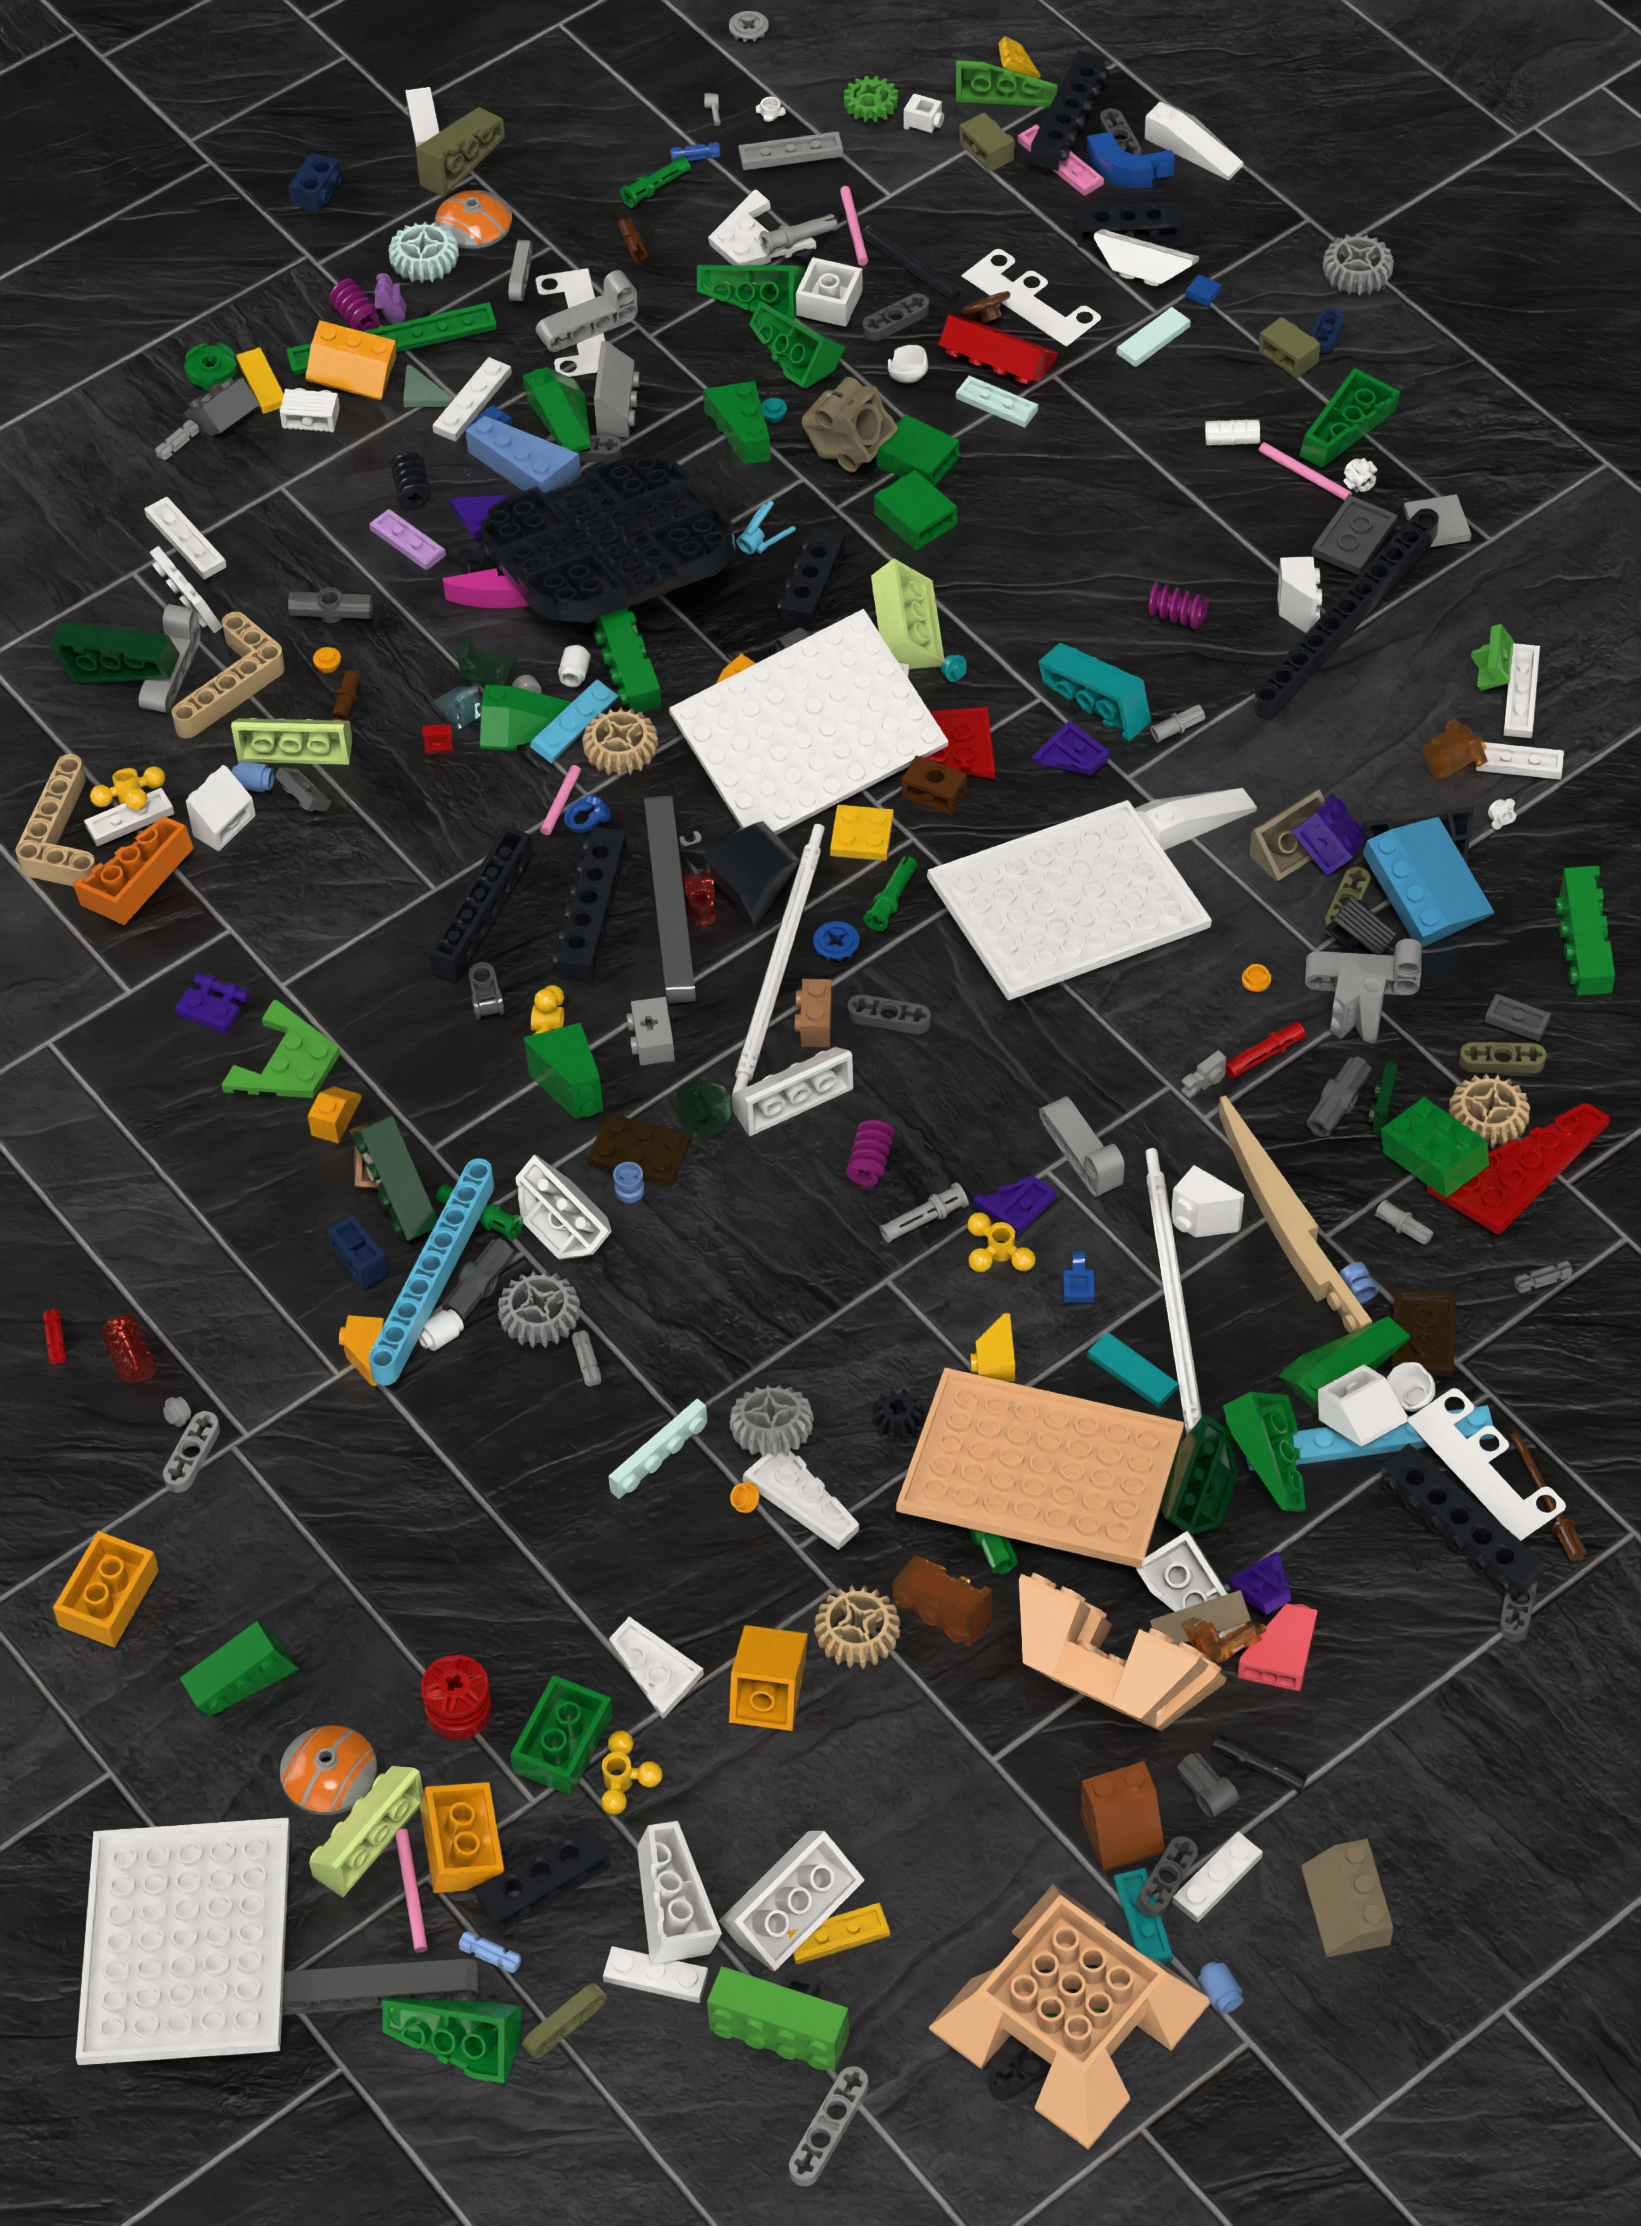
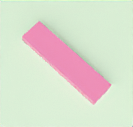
M1037 124L1018 135V142L1028 151H1031V143L1040 128ZM1071 151L1068 161L1061 164L1059 171L1053 170L1084 196L1104 184V178Z

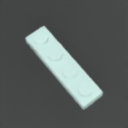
M696 1399L608 1476L610 1492L618 1499L625 1493L632 1492L639 1485L642 1478L648 1473L655 1472L661 1466L662 1461L671 1453L675 1454L691 1435L701 1432L707 1422L706 1405L699 1399Z

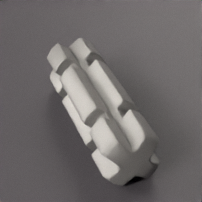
M188 420L182 425L183 429L178 428L165 440V443L162 442L155 448L157 457L165 461L172 456L171 452L175 453L190 440L189 437L193 438L199 432L197 423Z
M584 1330L575 1332L572 1335V1341L584 1375L585 1384L589 1387L599 1385L601 1383V1374L597 1367L588 1332Z

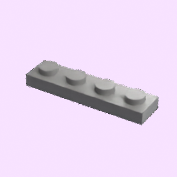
M839 131L738 145L743 170L843 156Z

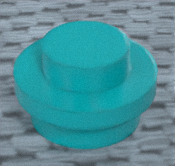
M770 398L761 404L764 418L768 422H780L787 413V405L781 399Z
M961 655L947 656L941 665V672L950 682H956L966 673V659Z

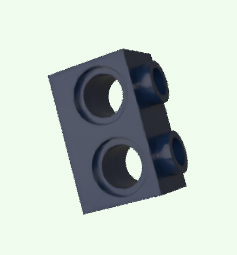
M310 153L289 185L291 204L320 212L324 204L329 202L334 189L342 181L339 160Z
M354 1215L327 1229L332 1251L363 1290L389 1275L385 1254Z

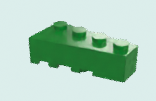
M1354 368L1305 434L1299 456L1321 468L1325 467L1395 412L1401 391Z

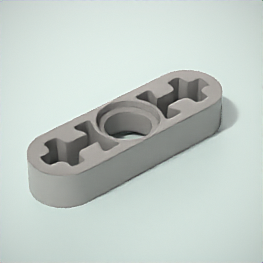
M517 241L509 281L508 294L510 301L524 300L532 261V241Z
M202 1411L191 1419L163 1470L165 1485L170 1491L175 1493L184 1492L190 1488L220 1434L218 1418L214 1413ZM207 1423H210L211 1428L206 1427L201 1434L200 1426L205 1427ZM190 1446H196L200 1449V1452L195 1457H186L183 1455L184 1450ZM182 1470L184 1478L178 1477L176 1481H174L172 1475L178 1476Z

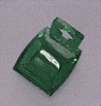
M470 635L464 637L456 650V658L460 669L459 677L481 686H503L517 662V658L506 654L475 650ZM466 646L468 648L467 661L463 657Z

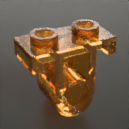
M1455 719L1445 723L1447 732L1428 742L1422 749L1431 775L1435 778L1447 777L1475 761L1478 767L1488 762L1484 752L1487 747L1483 739L1479 735L1475 736L1466 724L1461 725Z

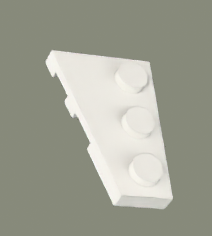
M628 1617L609 1638L610 1646L662 1719L670 1713L704 1675L702 1667L631 1617Z

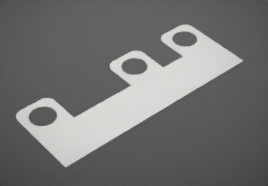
M1001 249L992 251L961 275L989 295L1009 291L1011 293L1010 298L1002 302V304L1066 347L1101 319L1097 312L1087 306H1080L1069 316L1064 317L1033 295L1048 284L1047 279L1035 271H1027L1014 282L1001 275L1002 272L1015 263V258ZM995 255H1004L1008 261L1004 266H995L991 263V258ZM1034 276L1040 280V285L1036 288H1028L1024 285L1023 281L1027 277ZM1084 311L1089 312L1093 315V320L1086 324L1080 323L1076 319L1077 314Z
M588 268L542 275L536 278L539 294L547 295L565 292L568 308L595 298ZM552 278L558 282V286L553 290H545L541 286L542 281ZM601 333L577 343L579 355L556 359L554 361L556 371L568 377L597 373L601 341H605L604 334ZM564 361H573L576 363L577 368L571 373H565L561 371L560 365Z
M1451 1389L1409 1417L1407 1422L1498 1521L1521 1541L1563 1512L1566 1507L1565 1502L1550 1487H1542L1523 1500L1488 1463L1508 1449V1441L1493 1426H1486L1466 1439L1454 1424L1470 1414L1474 1409V1405L1459 1389ZM1449 1397H1459L1463 1400L1465 1408L1461 1413L1452 1414L1446 1410L1445 1401ZM1485 1434L1495 1435L1499 1439L1500 1445L1495 1451H1485L1479 1444L1480 1438ZM1542 1495L1553 1497L1556 1501V1508L1549 1513L1540 1511L1536 1506L1537 1498Z

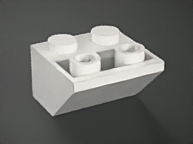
M1314 557L1280 558L1277 590L1279 615L1307 633L1320 618V607L1317 606L1322 605V590L1316 586L1320 584V569L1314 567Z
M224 765L216 772L211 773L206 782L193 791L186 800L193 836L217 851H220L256 816L252 797L228 767Z
M1362 1365L1318 1389L1319 1420L1361 1447L1407 1422V1415L1387 1379L1366 1365Z

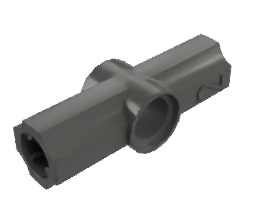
M334 587L323 588L318 593L289 592L288 612L290 616L321 617L326 623H337L343 618L371 619L373 615V595L341 594Z
M1358 1056L1355 1058L1350 1057L1335 1080L1330 1079L1321 1094L1319 1104L1307 1120V1126L1312 1130L1313 1134L1319 1137H1329L1343 1115H1348L1352 1111L1358 1099L1359 1091L1372 1072V1067L1367 1064L1366 1060Z
M499 1238L497 1240L492 1239L475 1262L470 1261L464 1266L459 1275L458 1284L442 1303L443 1310L453 1309L461 1320L464 1321L482 1297L488 1298L497 1286L499 1275L515 1256L514 1250L507 1242Z

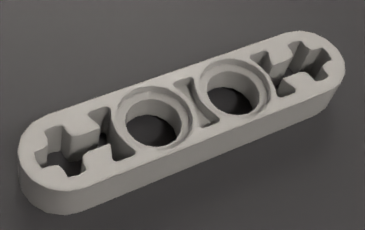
M852 2066L842 2070L789 2162V2174L795 2184L810 2186L817 2181L868 2091V2076L861 2068ZM854 2078L859 2079L860 2087L854 2086L849 2093L848 2099L845 2097L848 2089L847 2081L852 2082ZM839 2104L845 2107L847 2112L841 2119H832L827 2113L828 2109L833 2105ZM817 2133H825L831 2140L827 2146L818 2148L812 2144L811 2139ZM809 2152L811 2155H813L810 2161L811 2172L805 2171L803 2175L799 2174L797 2165H805L809 2158Z

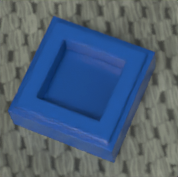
M1198 275L1186 289L1185 297L1208 307L1220 293L1221 284Z

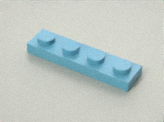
M597 679L532 740L530 747L552 763L584 733L586 726L590 725L591 718L598 719L599 712L604 714L616 703L618 695Z

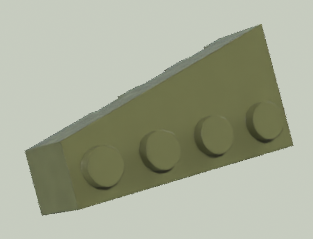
M478 107L416 147L420 186L445 197L505 138L503 118Z

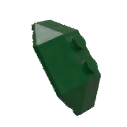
M1206 1414L1200 1418L1177 1447L1160 1506L1166 1520L1181 1530L1188 1531L1191 1535L1220 1527L1238 1477L1235 1456L1229 1441L1231 1440L1230 1430Z

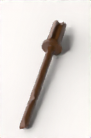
M1518 1430L1510 1434L1538 1490L1542 1487H1547ZM1542 1495L1549 1511L1552 1512L1556 1508L1554 1498L1549 1495ZM1562 1513L1554 1517L1556 1523L1552 1526L1551 1531L1553 1535L1558 1536L1570 1561L1578 1560L1580 1562L1588 1552L1574 1528L1576 1525L1574 1519H1564Z

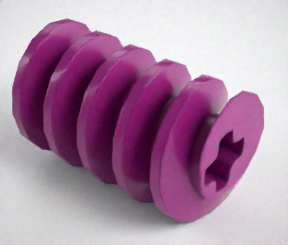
M343 279L333 287L329 298L330 303L351 329L366 331L375 329L378 326L380 318L377 315L378 311L375 309V305L372 304L371 300L367 298L366 294L362 292L353 279Z
M1156 581L1149 597V614L1153 617L1159 614L1163 620L1170 616L1172 623H1176L1180 619L1182 626H1187L1190 623L1192 629H1197L1207 614L1209 597L1206 598L1204 603H1200V594H1197L1193 600H1190V591L1188 590L1183 597H1180V588L1178 587L1170 594L1168 584L1160 591L1159 582Z
M868 1120L859 1124L857 1135L854 1138V1145L851 1149L849 1164L846 1168V1174L853 1182L865 1186H875L878 1183V1178L884 1175V1167L887 1165V1157L890 1154L889 1148L892 1145L891 1138L895 1134V1130L891 1125L879 1120Z

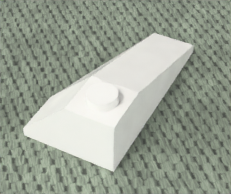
M1159 102L1146 115V140L1166 150H1172L1174 154L1226 180H1230L1243 166V161L1195 116L1163 102Z
M1243 788L1156 799L1134 809L1164 851L1257 811V806Z
M1188 1531L1147 1556L1142 1569L1136 1568L1150 1592L1174 1612L1228 1594L1207 1558ZM1247 1623L1205 1636L1229 1657L1256 1639Z

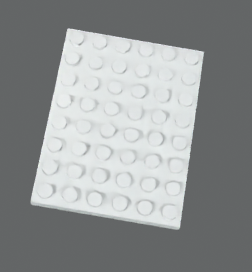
M864 609L669 708L670 715L740 828L764 821L776 835L909 767L915 756L926 758L948 746L947 738Z
M1128 800L929 869L927 873L928 880L1007 1000L1211 927L1212 922L1207 912Z
M289 1818L93 1832L76 2048L78 2065L280 2051L290 1844Z

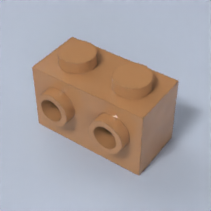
M802 979V991H796V1008H801V1014H795V1032H800L801 1047H830L832 980Z

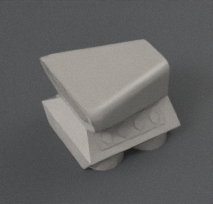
M1354 958L1340 963L1332 1011L1331 1032L1342 1039L1356 1027L1363 1041L1369 1043L1377 1041L1386 978L1384 975L1363 972Z

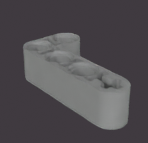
M613 271L604 280L603 295L542 319L536 326V334L548 350L557 352L629 323L635 318L638 311L636 288L622 271Z
M168 604L164 610L163 628L165 635H169L180 655L170 679L145 680L139 694L140 708L168 713L171 710L201 639V629L196 609Z
M1414 939L1400 940L1395 946L1394 956L1318 951L1312 952L1306 957L1305 984L1313 990L1336 991L1340 963L1353 958L1363 972L1385 976L1384 994L1411 995L1419 989L1422 968V945Z
M1067 1096L1039 1109V1116L1044 1127L1093 1196L1097 1197L1123 1184L1124 1160L1121 1152L1113 1143L1105 1147L1102 1145Z

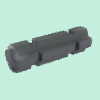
M1569 1261L1557 1262L1555 1267L1551 1264L1530 1271V1275L1523 1273L1515 1276L1514 1286L1517 1292L1524 1293L1530 1291L1532 1286L1536 1289L1557 1282V1278L1560 1280L1570 1278L1573 1270Z

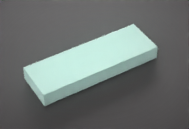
M1171 307L1117 347V354L1134 367H1137L1190 327L1191 320Z
M968 376L956 391V399L1024 428L1038 411V404L972 376Z

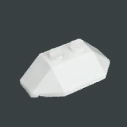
M1101 229L1094 234V239L1112 270L1120 272L1119 275L1124 278H1142L1144 283L1148 285L1158 286L1199 261V256L1105 229Z
M533 1155L515 1177L523 1223L558 1259L565 1260L593 1255L612 1232L607 1216L569 1178L540 1157Z

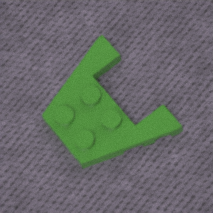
M274 999L262 1018L263 1026L286 1033L262 1074L233 1065L222 1083V1090L226 1093H234V1090L248 1091V1094L259 1095L260 1092H276L277 1096L314 1098L338 1059L340 1049L319 1031Z

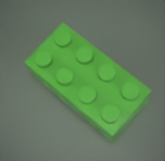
M723 1966L720 1968L707 2000L709 2026L718 2036L726 2039L735 2037L744 2040L750 2047L755 2049H763L764 2047L776 2051L779 2056L785 2059L793 2060L797 2058L806 2061L810 2066L818 2070L830 2069L836 2071L849 2038V2014L847 2007Z

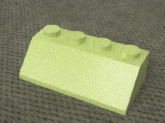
M892 559L871 575L878 632L898 663L909 664V669L940 667L944 661V653L933 580L898 560Z
M238 718L231 725L238 762L348 765L350 762L353 739L350 721Z
M391 1766L385 1774H380L366 1797H361L356 1801L348 1818L344 1822H339L334 1827L330 1839L324 1846H319L314 1850L309 1862L312 1876L341 1897H344L396 1836L395 1832L402 1829L420 1808L419 1805L423 1795L420 1772L411 1767Z

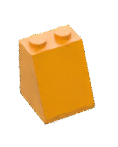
M744 1625L731 1671L729 1723L793 1731L806 1663L808 1633Z

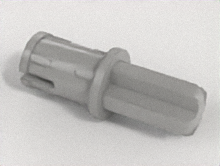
M1195 705L1179 714L1172 713L1171 718L1150 727L1154 740L1159 743L1161 740L1176 733H1184V729L1205 719L1204 710L1200 705Z
M1387 1200L1382 1201L1378 1206L1375 1216L1396 1228L1397 1233L1401 1234L1404 1232L1424 1245L1432 1238L1433 1231L1413 1219L1411 1212L1406 1213Z

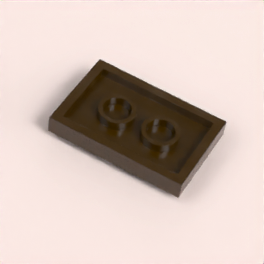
M607 1112L587 1158L588 1166L614 1172L619 1164L634 1162L642 1168L643 1181L672 1188L691 1144V1134Z
M1395 1288L1393 1321L1410 1335V1339L1391 1355V1371L1394 1367L1404 1362H1416L1421 1364L1430 1375L1453 1377L1456 1293Z

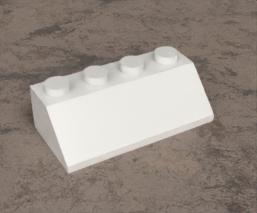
M834 1047L828 1051H821L804 1062L795 1063L782 1072L769 1075L762 1081L749 1087H742L732 1094L733 1112L750 1137L853 1089L852 1054L849 1050Z
M808 1831L719 1922L741 1948L770 1970L776 1971L865 1880L825 1831ZM794 1929H798L796 1933L791 1938H789L787 1932Z

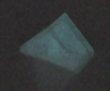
M476 685L456 687L434 700L439 709L458 729L481 716L479 692Z

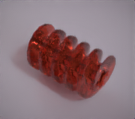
M132 1314L119 1315L110 1320L102 1330V1337L106 1342L107 1349L110 1351L114 1366L118 1370L119 1378L127 1383H138L151 1378L157 1371V1365L153 1362V1355L149 1352L148 1344L145 1343L146 1340L141 1333L140 1325L137 1324V1318Z

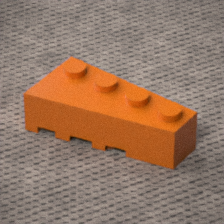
M163 816L135 837L136 842L132 845L122 846L114 852L115 857L104 865L102 863L96 865L91 869L93 873L84 880L79 878L72 884L81 906L125 925L193 850L194 847L186 825Z

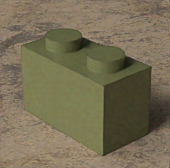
M982 113L960 124L959 144L989 173L1014 160V139L1010 134H1006L999 127L998 123L992 120L986 113Z
M1280 317L1260 332L1259 352L1294 377L1299 378L1319 362L1320 343L1314 337L1300 330L1295 324Z

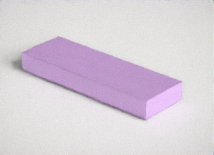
M390 509L386 510L369 524L372 532L426 571L446 556L443 547Z

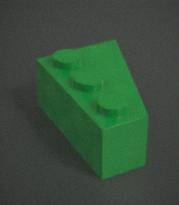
M256 1621L180 1677V1680L196 1707L208 1716H212L299 1670V1667L283 1641Z

